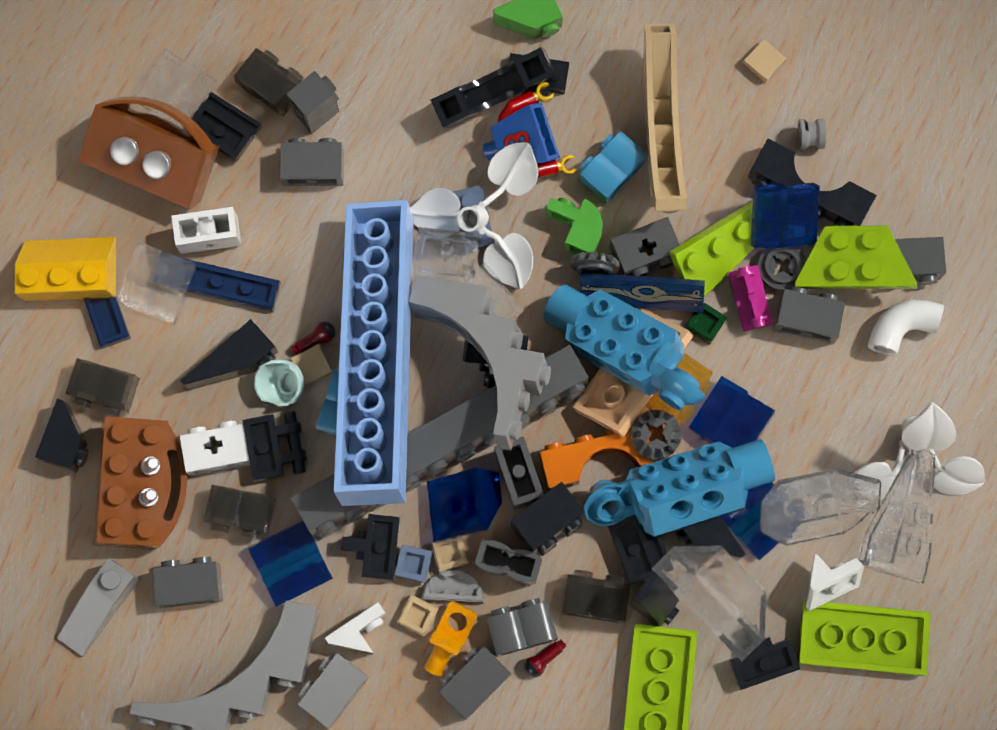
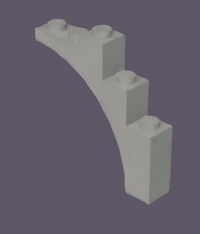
M417 275L408 301L414 317L438 323L458 333L471 343L487 361L494 374L497 386L498 412L493 435L498 448L511 450L514 439L518 440L522 429L520 419L522 412L528 410L530 394L540 396L543 385H548L551 367L547 365L544 353L522 350L523 334L519 331L516 320L493 316L495 300L492 299L488 286Z
M286 600L278 626L268 644L252 664L232 681L208 694L181 702L156 704L133 701L130 714L137 715V722L156 726L157 720L170 722L168 728L173 730H188V726H191L192 730H229L233 709H238L236 716L254 720L256 713L265 715L273 677L277 678V685L295 688L296 682L304 683L320 609L316 606Z

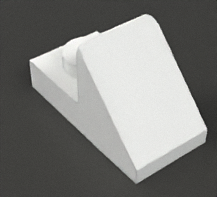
M815 554L805 607L810 611L858 588L864 565L855 558L845 564L840 563L831 570Z
M377 602L325 637L330 645L374 654L361 632L366 629L370 633L384 623L381 618L387 614Z

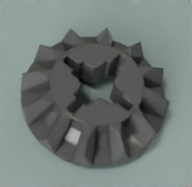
M778 242L768 246L762 252L758 260V267L764 284L769 285L774 290H789L790 287H795V282L807 260L797 246L787 242ZM791 259L787 267L789 274L782 271L774 275L777 267L775 260L783 263Z
M581 252L572 256L570 267L580 275L581 273L616 274L620 270V261L612 255H605L603 252Z
M662 409L648 410L639 415L634 421L631 428V441L634 448L642 456L653 460L664 459L672 455L678 448L681 441V426L673 415ZM664 424V431L661 435L666 444L659 439H655L647 444L646 442L649 440L651 432L646 425L657 429Z

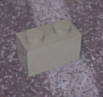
M338 653L334 657L328 655L318 668V671L321 672L320 676L314 683L309 680L298 694L302 698L298 705L327 728H331L369 679L365 673Z

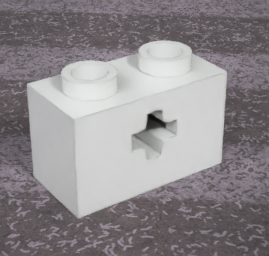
M233 207L172 215L175 246L181 254L241 245L238 216Z
M236 421L219 423L217 429L207 431L206 427H195L188 429V434L180 435L185 471L189 476L250 465L244 427L242 424L237 425ZM213 441L223 445L217 449L218 453L216 454L208 449L213 447Z

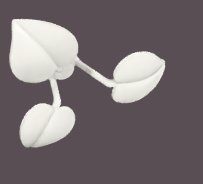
M527 142L508 145L495 154L488 167V177L491 182L501 186L478 205L464 207L460 210L461 204L456 194L446 188H435L425 193L410 207L414 217V224L431 237L449 239L456 236L461 228L467 232L478 230L480 234H485L495 239L497 243L489 245L484 253L483 262L485 269L493 279L513 286L516 289H522L531 276L533 269L531 246L518 233L508 234L502 240L498 234L486 229L485 226L488 223L489 216L485 207L500 196L505 189L511 195L520 196L530 192L536 185L538 166L532 147Z
M931 402L918 416L909 417L903 421L902 440L899 441L900 448L893 469H890V466L885 462L867 464L851 474L842 484V488L847 493L865 500L878 501L890 497L899 488V481L895 475L900 471L905 449L914 454L929 453L936 469L939 470L932 475L931 483L937 491L943 494H968L980 488L986 482L982 464L974 458L967 456L955 457L948 460L944 466L939 462L934 450L941 451L949 448L955 442L957 433L950 417L939 406Z

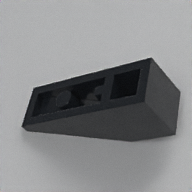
M250 319L180 381L188 390L254 373L259 369L260 365L276 360L275 355L278 353V350Z
M654 571L629 602L631 607L656 626H661L663 622L669 625L680 611L675 607L679 602L678 597Z

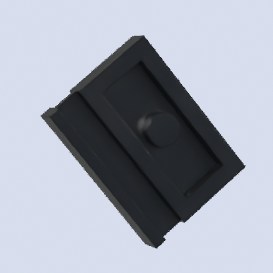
M210 92L207 100L201 104L191 119L199 125L213 144L220 146L219 151L238 162L254 139V135L262 128V125L218 95Z
M636 515L608 526L630 585L648 579L653 571L659 575L673 569L661 535L654 537L646 533L642 524H639Z

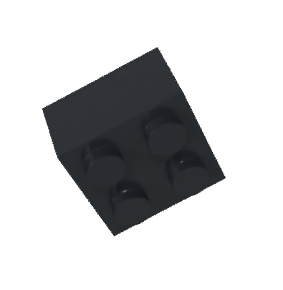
M560 482L511 519L510 527L529 551L536 554L540 553L541 556H544L557 546L556 543L558 541L556 539L562 534L569 537L582 527L585 511L563 482Z

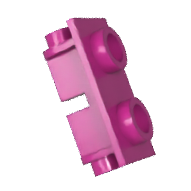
M758 265L744 266L738 268V270L728 272L743 332L773 325Z

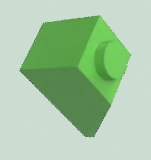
M513 0L493 9L495 25L534 39L541 36L547 38L555 35L563 23V16L555 0Z

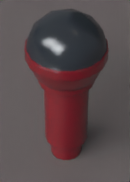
M326 321L318 323L313 330L314 332L291 346L294 354L302 353L319 342L326 343L332 341L336 333L334 326Z
M560 639L541 654L528 657L524 662L526 674L532 678L541 676L547 667L546 665L563 652V649L567 647L566 644Z

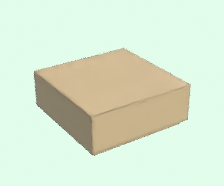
M764 39L749 54L743 64L766 83L785 63L787 58Z
M319 344L291 358L292 362L299 367L305 376V387L333 374Z
M461 533L431 541L439 573L469 565Z
M410 594L397 624L426 637L439 608Z

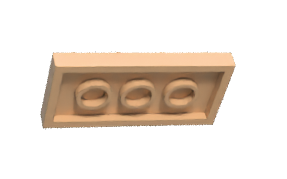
M645 309L640 310L675 329L685 349L693 337L689 330ZM599 369L573 408L580 415L624 437L652 395L648 396L604 370Z

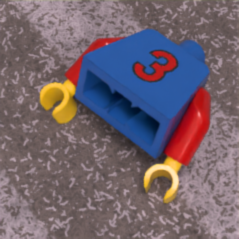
M543 82L538 85L536 92L532 93L529 91L508 101L498 115V123L491 127L494 140L483 144V152L488 160L491 161L495 154L508 145L527 142L531 145L537 162L538 178L556 175L561 170L565 173H574L577 168L567 170L564 167L566 159L575 158L572 155L563 156L559 162L555 160L560 158L542 104L551 101L554 94L548 97H543L540 94V90L549 86V83Z

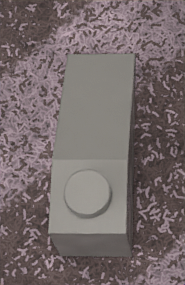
M108 558L89 583L57 638L83 657L140 579L116 561Z

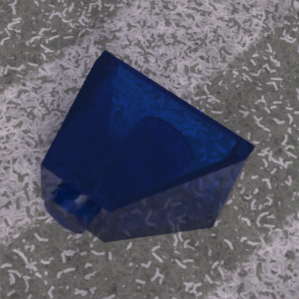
M476 467L427 481L433 543H440L488 530L502 504L499 472Z

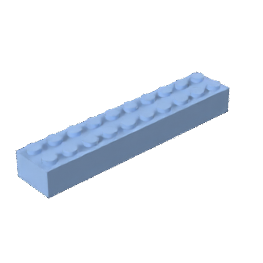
M407 200L346 204L334 493L342 506L406 503L411 307L408 301L412 292L414 217Z

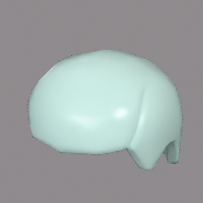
M283 359L271 360L260 365L255 373L254 388L261 401L275 404L278 407L288 406L297 402L304 392L305 376L299 367L291 361Z

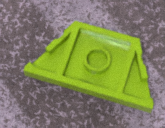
M888 225L825 226L795 282V287L804 289H917V282Z

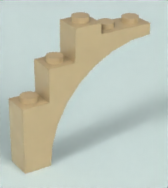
M674 23L644 24L643 94L646 103L648 187L650 196H653L655 210L672 214L677 213L679 210H687V193L684 182L679 131L677 32Z

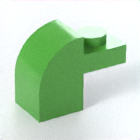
M551 198L546 208V217L571 227L565 241L564 250L573 254L581 252L591 253L592 251L596 253L601 241L603 221L595 205L584 198L580 209H578L568 199L559 198L556 200Z

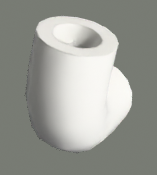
M916 299L892 305L879 316L871 331L868 348L880 354L893 356L898 354L901 340L908 331L922 330L936 334L942 318L944 305L928 300Z

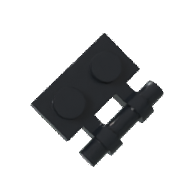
M295 411L283 413L284 425L276 426L273 414L242 420L254 482L285 477L283 464L292 463L294 474L306 472L304 462L307 460L306 450H302L300 440L302 428L301 423L297 422ZM287 436L290 452L281 453L278 437Z

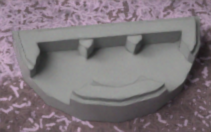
M456 569L442 571L432 577L424 587L421 600L484 603L483 590L477 580L467 572Z

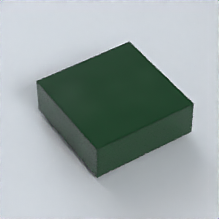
M704 303L703 312H694L685 325V329L711 344L728 317Z

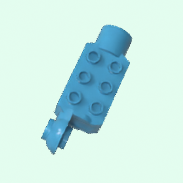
M562 285L549 298L544 311V320L549 325L566 334L565 340L568 345H571L577 356L648 396L659 391L658 396L660 399L679 411L684 406L699 403L705 398L704 393L698 388L700 386L698 380L686 371L677 368L684 355V344L675 329L601 289L586 296L568 285Z
M762 439L734 448L718 441L631 469L625 481L615 483L610 480H601L596 482L591 487L584 502L585 516L594 525L609 526L622 521L626 517L636 515L644 531L655 537L744 508L749 489L775 481L774 467Z

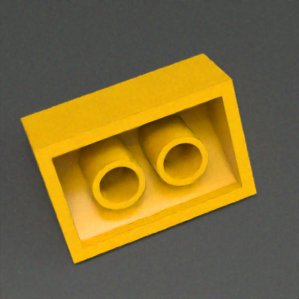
M116 237L24 241L15 262V294L24 301L115 297Z

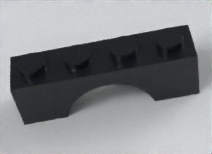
M540 47L488 75L430 99L442 127L449 128L543 82L553 79L557 75L545 49Z
M767 138L747 177L752 180L753 185L762 190L770 189L778 193L779 198L791 205L797 203L806 208V212L809 215L818 219L825 218L833 222V226H861L877 196L876 194L851 181L831 191H820L809 187L800 179L796 172L794 164L795 152Z

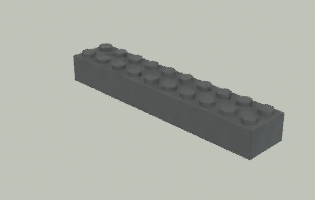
M571 345L545 358L547 365L551 367L550 380L548 385H543L540 396L530 394L528 410L522 412L520 419L522 429L530 425L529 420L537 415H540L541 418L546 417L557 410L556 405L560 402L567 400L568 403H571L584 394L583 391L587 387L589 377ZM496 385L407 434L406 493L420 486L419 480L428 475L434 478L448 470L447 465L458 459L459 463L470 459L476 454L474 450L485 444L489 448L497 444L493 435L498 412ZM334 474L291 497L308 531L314 538L320 535L322 539L338 531L337 525L348 520L349 523H353L366 515L364 510L373 506H342L334 493ZM375 504V505H376L377 508H380V507H382V506H384V505H386V504Z

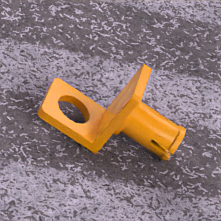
M454 601L449 602L437 629L429 639V642L435 646L427 663L424 665L426 671L436 676H442L451 654L458 655L464 646L478 617L476 612ZM457 612L463 614L467 621L465 628L461 630L452 628L449 624L451 614Z

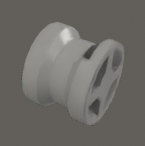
M805 119L798 120L797 141L800 150H806L809 146H815L817 149L825 148L826 125L824 119H816L815 122H807Z

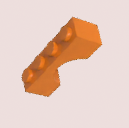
M646 425L651 432L649 440L646 442L647 444L655 439H659L666 444L661 435L664 431L663 426L654 429ZM606 430V436L593 439L592 434L575 438L574 444L563 446L562 442L545 445V451H541L539 454L548 491L560 482H563L566 488L579 485L581 471L585 464L591 458L602 453L621 454L630 459L636 467L659 460L646 458L637 452L631 441V430H628L624 437L611 430Z

